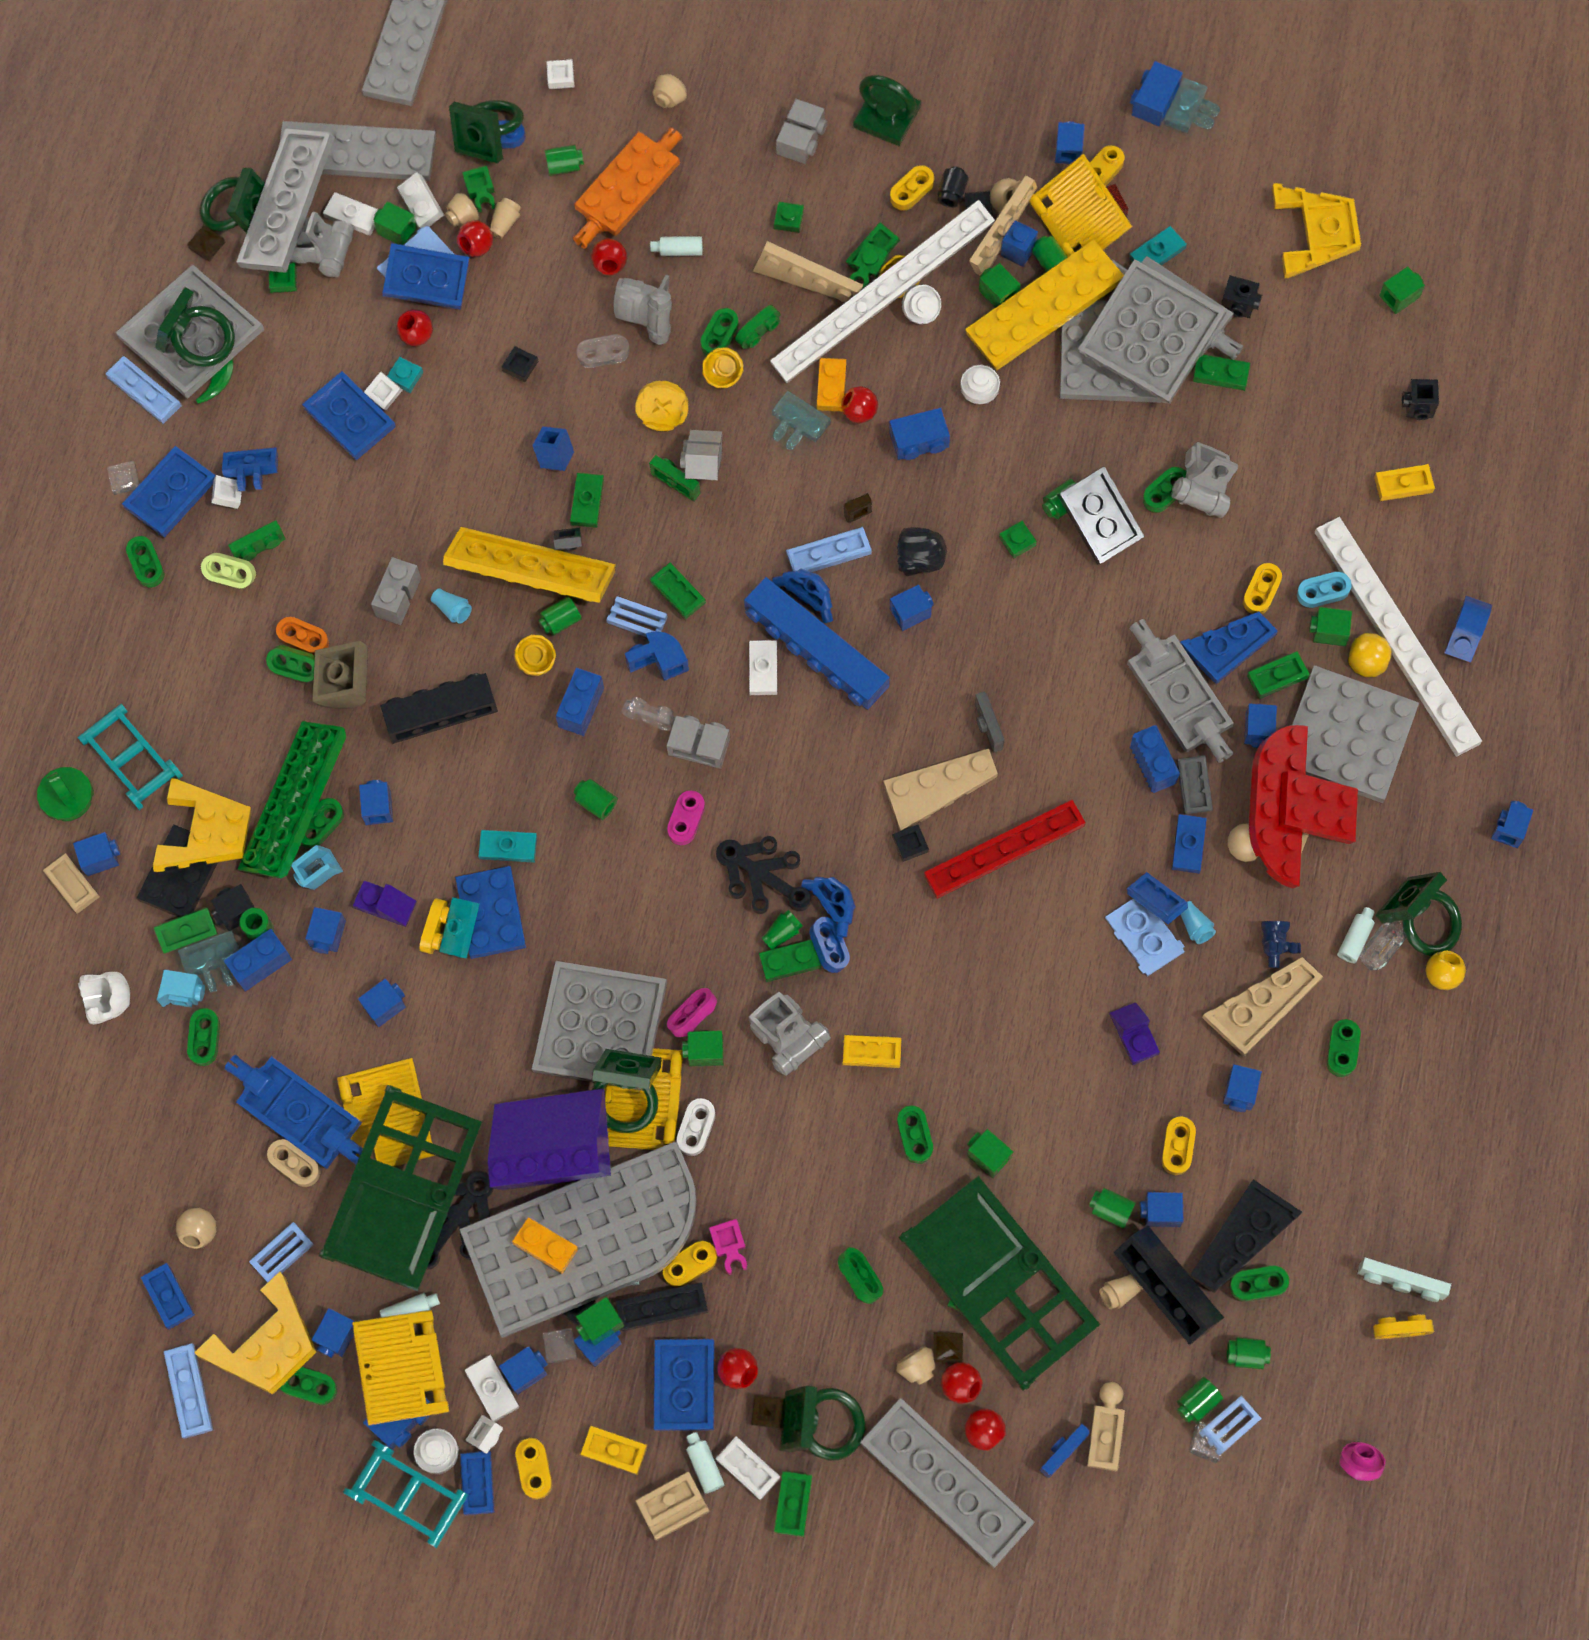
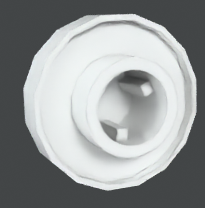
M927 285L911 287L904 294L902 300V310L905 316L917 324L933 321L939 315L941 309V298L938 292L933 287Z
M976 365L967 369L962 375L961 391L970 402L985 404L994 400L997 396L1000 380L992 368Z
M443 1429L428 1430L415 1443L414 1456L416 1463L421 1469L430 1474L447 1472L458 1459L459 1448L457 1441L449 1432Z

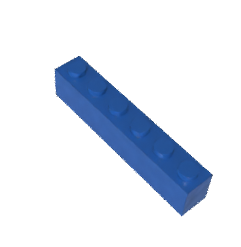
M767 577L744 599L745 613L749 619L755 623L759 621L763 624L771 637L774 639L780 638L785 642L787 649L795 656L801 655L806 659L807 665L816 673L822 672L828 677V682L834 688L844 690L848 694V698L859 707L862 705L868 710L889 688L890 677Z

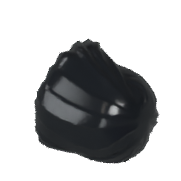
M908 527L901 530L897 542L899 571L904 572V575L908 577L920 572H934L943 567L947 546L941 534L930 529Z

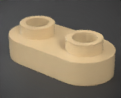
M277 1140L270 1145L267 1152L268 1160L286 1177L301 1187L312 1186L318 1181L320 1168L314 1159L288 1140ZM282 1152H288L286 1160H279V1155ZM308 1168L311 1170L308 1177L301 1176V1172L304 1169Z

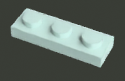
M1364 1258L1360 1262L1357 1274L1363 1275L1364 1280L1374 1284H1381V1282L1393 1285L1392 1288L1396 1291L1410 1293V1290L1422 1294L1421 1297L1432 1302H1439V1299L1444 1300L1449 1296L1451 1288L1449 1283L1368 1258Z

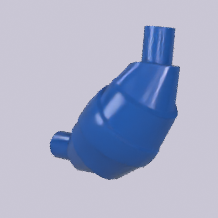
M799 569L797 571L784 572L783 576L773 577L772 582L778 587L785 586L788 591L793 592L798 598L813 607L815 611H820L823 623L833 621L830 609L832 608L830 589L818 574Z
M815 877L814 880L804 879L801 887L806 888L808 891H813V894L820 900L822 906L832 917L833 922L837 923L836 936L847 937L848 926L852 924L853 912L856 907L850 889L834 877Z

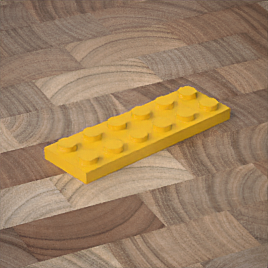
M1092 240L965 329L966 334L997 371L1115 289L1124 275L1097 242Z
M460 527L443 559V565L451 566L455 569L467 570L483 576H492L508 582H516L532 586L536 589H545L561 595H569L600 603L615 573L616 564Z

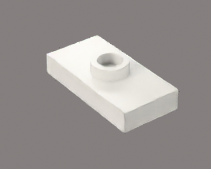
M334 192L323 215L324 218L332 221L347 222L353 226L354 230L371 236L375 228L374 216L378 209Z
M777 640L749 641L750 695H777Z
M491 1355L465 1369L492 1421L496 1422L520 1408Z
M735 1437L716 1458L723 1467L759 1500L781 1478L738 1437Z

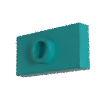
M1169 226L1130 253L1129 259L1132 262L1135 259L1142 263L1146 256L1162 266L1185 250L1187 244Z
M481 830L478 857L482 860L535 863L537 833Z
M452 897L439 952L467 959L480 903Z

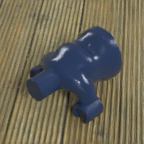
M1261 922V929L1263 931L1262 946L1265 954L1268 956V968H1280V955L1285 952L1292 954L1301 953V943L1286 941L1290 922Z

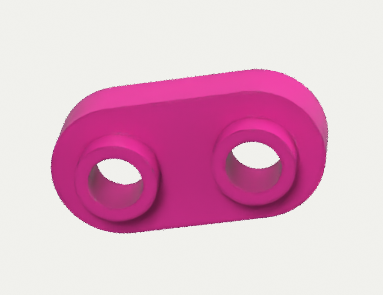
M686 791L678 797L667 827L670 840L677 845L689 844L696 835L705 810L704 799L700 793ZM689 800L696 802L693 807L686 806V802ZM679 825H684L686 830L678 832L676 828Z
M701 988L695 991L669 1017L667 1021L668 1029L675 1037L688 1036V1032H693L698 1024L714 1011L717 998L708 988Z

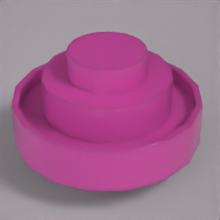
M1352 1442L1342 1449L1340 1456L1341 1467L1354 1479L1375 1480L1383 1474L1386 1460L1377 1448L1362 1442Z

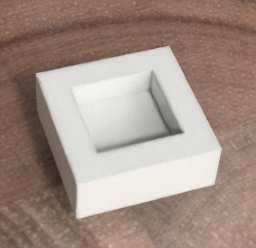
M572 59L547 61L549 89L574 87Z
M380 372L364 393L384 410H387L403 389L384 373Z
M216 475L213 481L211 503L238 509L241 503V491H238L237 480Z
M482 1415L466 1438V1441L487 1454L490 1448L497 1443L503 1427Z

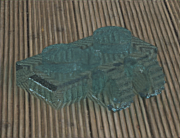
M1183 78L1165 117L1164 125L1188 133L1193 122L1201 128L1212 129L1215 122L1205 114L1218 116L1220 107L1204 99L1208 86Z
M789 391L784 394L772 410V415L782 421L773 433L772 438L778 442L782 439L789 426L795 429L786 444V447L790 450L794 449L803 435L816 443L831 424V418Z
M232 931L178 950L185 973L203 974L210 992L217 991L215 979L211 974L213 969L220 967L224 983L227 986L234 984L230 970L224 962L226 958L239 950Z

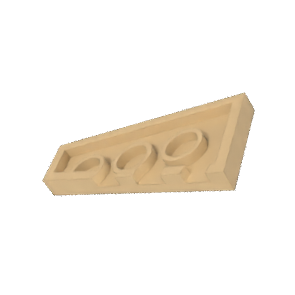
M1025 175L1022 182L1018 181L1012 191V197L1002 207L998 218L969 260L976 274L981 276L994 263L1001 251L1003 238L1013 222L1019 220L1037 189L1036 182L1032 178Z
M768 241L753 270L754 272L836 298L842 302L850 300L863 287L862 284Z
M989 749L884 780L883 785L899 831H902L919 821L926 820L931 817V814L953 804L961 796L968 795L995 779L998 773Z
M1301 957L1272 974L1271 977L1253 985L1240 995L1227 1000L1216 1009L1203 1014L1202 1018L1244 1057L1322 980L1323 976Z

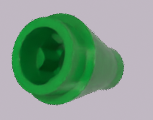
M787 910L784 914L782 912L779 914L761 939L773 950L799 934L798 930L803 925Z

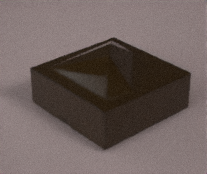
M203 225L189 241L188 247L210 261L226 242L223 237Z
M868 493L844 504V517L848 523L872 512V500Z
M933 1333V1357L935 1364L963 1362V1333Z
M754 1395L751 1425L781 1429L786 1398Z

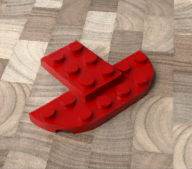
M1291 725L1281 728L1262 741L1256 751L1252 766L1249 812L1251 845L1255 856H1260L1268 868L1266 872L1277 882L1290 888L1300 886L1302 832L1346 844L1356 841L1358 789L1306 775L1308 726Z

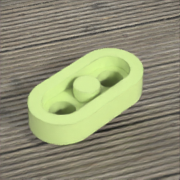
M212 553L205 557L201 563V571L208 580L235 588L247 587L253 583L256 577L255 568L249 561L229 555ZM215 562L220 564L221 570L215 567ZM240 569L245 570L246 577L241 575Z

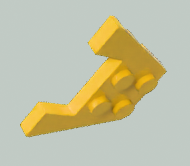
M1273 183L1271 190L1274 209L1302 208L1308 246L1306 251L1283 252L1282 263L1285 278L1293 277L1360 250L1361 241L1354 199L1322 192L1318 195L1305 192L1303 188L1295 187L1294 190L1282 187L1283 184Z
M171 778L167 796L168 805L195 807L187 847L157 845L153 863L154 872L165 871V867L178 866L179 869L190 866V863L202 861L210 864L243 858L251 817V807Z
M278 1272L261 1289V1292L274 1304L278 1311L244 1344L232 1353L213 1334L194 1352L200 1359L214 1364L218 1368L230 1372L272 1395L316 1353L306 1325L297 1309V1303L288 1287V1281L281 1272Z

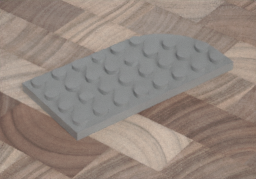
M676 1141L612 1167L611 1176L577 1181L460 1229L501 1337L504 1338L662 1271L679 1254L690 1235L696 1213V1191L692 1176ZM528 1217L578 1246L577 1253L563 1274L513 1245V1239Z

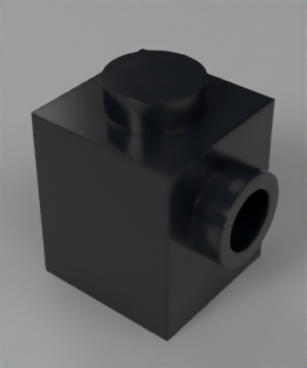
M1229 275L1221 305L1231 311L1235 317L1250 318L1252 310H1258L1262 294H1258L1260 283Z
M1411 379L1407 391H1403L1401 399L1402 408H1406V418L1427 420L1434 417L1439 405L1438 380Z
M242 884L232 889L226 888L221 890L211 900L215 907L211 911L219 926L224 923L228 931L240 926V918L246 910L255 908Z

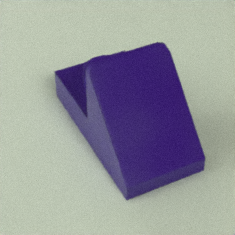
M363 881L353 907L359 911L406 927L417 901L389 884L381 887Z
M1136 1002L1109 1013L1132 1065L1159 1055L1160 1051L1148 1027L1150 1020Z

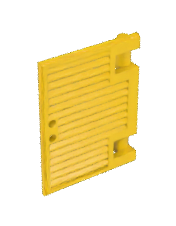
M1084 154L1033 194L1029 201L1067 257L1075 253L1073 249L1080 244L1084 247L1092 240H1095L1104 250L1132 228V225ZM1047 196L1053 202L1049 208H1045L1042 200Z
M653 1049L652 1056L662 1057L661 1069L653 1082L658 1095L657 1114L646 1128L635 1133H619L608 1129L609 1147L656 1150L675 1142L683 1050ZM663 1060H671L670 1073L662 1072ZM607 1085L604 1089L606 1112L614 1119L631 1122L639 1119L644 1114L647 1107V1099L643 1091L624 1089L612 1085ZM657 1127H664L663 1140H656Z
M413 1058L337 1078L344 1109L362 1122L351 1137V1140L362 1148L365 1145L385 1095L387 1085L402 1090L401 1092L422 1099ZM359 1083L362 1095L353 1097L350 1085ZM392 1102L384 1126L418 1137L426 1114ZM429 1131L426 1141L432 1143ZM379 1135L374 1147L376 1160L393 1167L408 1163L413 1147L382 1135ZM421 1151L418 1160L429 1158L435 1155L427 1153L425 1151Z
M432 1310L352 1322L368 1425L449 1412L444 1391L445 1384L437 1336L434 1332ZM421 1323L423 1335L415 1336L413 1324ZM425 1391L433 1392L434 1403L426 1404Z

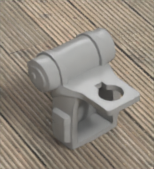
M312 212L311 216L305 219L290 262H314L319 264V271L322 274L338 278L344 267L349 244L353 239V226L344 221H334L332 225L327 224L317 212Z
M664 276L659 288L644 284V282L639 280L619 278L613 303L615 317L646 326L649 339L658 345L666 343L671 332L670 311L672 309V301L669 294V276Z
M1196 442L1186 452L1185 478L1180 477L1174 483L1172 498L1178 500L1180 504H1187L1202 510L1209 516L1215 515L1223 518L1230 507V497L1225 495L1227 484L1238 470V464L1231 462L1229 455L1213 447Z
M778 992L758 1007L749 1016L752 1032L763 1044L768 1043L776 1054L772 1057L774 1068L787 1076L793 1070H797L798 1066L817 1050H821L831 1037L827 1027L817 1021L811 1024L802 1016L803 1011L798 1003L788 994L783 995Z

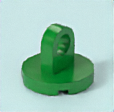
M60 767L50 771L42 778L37 788V800L42 811L49 818L62 820L63 822L75 820L89 810L92 796H94V789L89 778L82 771L72 767Z

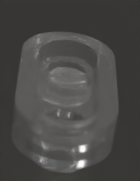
M621 335L587 339L578 345L577 358L579 363L587 368L620 363L629 356V343ZM615 349L621 350L619 353L616 354L612 352ZM588 354L595 355L593 358L586 357Z
M633 697L632 700H626L621 710L623 715L632 720L666 731L672 730L675 716L671 709L664 706H658V708L650 706L646 701Z
M1401 922L1383 923L1362 949L1360 960L1367 969L1378 970L1385 967L1403 944L1406 936Z

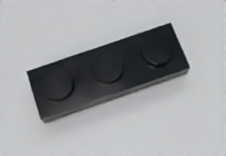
M702 1282L616 1301L618 1316L624 1324V1327L621 1328L622 1332L708 1313Z

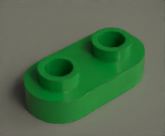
M773 305L765 307L740 329L735 341L743 349L755 347L766 332L773 331L779 325L780 312Z
M721 308L713 314L700 340L701 350L706 356L716 349L711 348V344H717V348L729 346L739 326L738 315L734 310ZM723 323H729V324H730V325L727 326V327H723V326H722Z
M1171 467L1145 489L1143 495L1145 508L1151 512L1159 513L1176 501V499L1172 498L1173 485L1171 482L1178 480L1180 477L1185 478L1186 470L1181 467ZM1158 498L1161 502L1154 503L1152 499Z
M144 536L132 538L126 545V553L137 579L145 587L158 586L163 581L165 573L152 542ZM146 550L143 555H138L139 551ZM149 573H155V575L152 578H147V575Z
M284 645L276 646L267 654V666L275 674L302 682L314 680L315 655ZM280 655L285 656L286 662L281 660ZM306 662L311 665L312 670L306 667Z
M326 798L318 803L301 842L302 846L306 848H313L316 845L320 846L343 821L344 810L337 800ZM328 812H335L332 818H326ZM310 832H316V836L314 838H307V835Z
M208 1008L195 1011L189 1023L187 1054L191 1061L198 1066L210 1065L215 1061L218 1054L220 1019L214 1011ZM210 1021V1026L207 1029H203V1022ZM207 1048V1055L199 1056L200 1050Z
M1349 1019L1338 1021L1330 1033L1326 1063L1328 1070L1337 1077L1350 1075L1357 1065L1361 1031L1359 1026ZM1348 1029L1351 1032V1036H1343L1342 1030ZM1338 1057H1345L1347 1064H1340Z
M906 1106L899 1112L897 1118L903 1149L909 1161L922 1164L927 1162L933 1154V1142L926 1115L917 1106ZM909 1118H914L917 1124L911 1127L907 1125L906 1121ZM920 1145L924 1148V1152L916 1154L913 1148Z
M850 1247L839 1255V1269L852 1287L856 1297L867 1304H872L883 1295V1285L864 1254L858 1249Z
M1267 1266L1240 1271L1234 1275L1230 1282V1292L1235 1299L1241 1302L1277 1297L1287 1290L1289 1276L1279 1266ZM1271 1277L1277 1279L1278 1286H1270L1268 1279ZM1243 1282L1247 1283L1249 1285V1291H1241L1239 1288V1284Z
M301 1367L280 1387L289 1396L318 1405L329 1404L337 1395V1384L330 1376ZM299 1377L300 1383L292 1387L290 1385L291 1379ZM322 1385H326L328 1388L325 1395L318 1394V1389Z

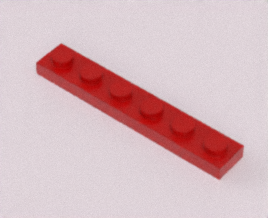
M1072 799L925 871L924 877L936 899L1085 827L1086 822Z

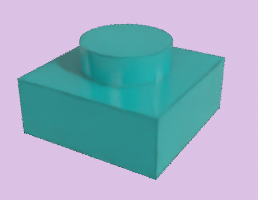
M399 357L387 376L401 389L411 393L424 372L422 367Z

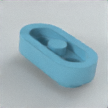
M1332 572L1306 579L1299 585L1297 599L1300 604L1308 608L1341 601L1348 596L1351 590V580L1342 572ZM1332 586H1338L1341 590L1334 591ZM1306 593H1313L1315 597L1309 598L1306 596Z

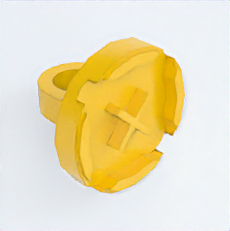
M654 381L646 384L639 391L635 403L638 418L640 417L645 426L656 431L672 430L675 426L681 425L688 415V398L685 392L678 385L668 381Z

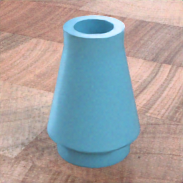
M440 588L435 590L431 596V602L453 623L461 624L471 614L472 607L465 598L445 592Z
M1188 901V909L1180 915L1190 939L1195 940L1197 944H1202L1215 935L1214 923L1195 907L1192 901Z

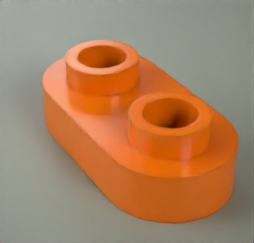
M295 617L283 618L277 624L276 634L279 640L286 646L315 655V650L329 647V639L321 628ZM289 631H296L295 635L287 636ZM314 641H320L318 646H311Z

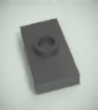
M984 691L975 694L974 705L979 715L976 718L981 733H986L993 753L1000 751L1004 746V737L987 693Z
M1206 756L1176 759L1177 768L1180 772L1179 782L1184 814L1213 811Z

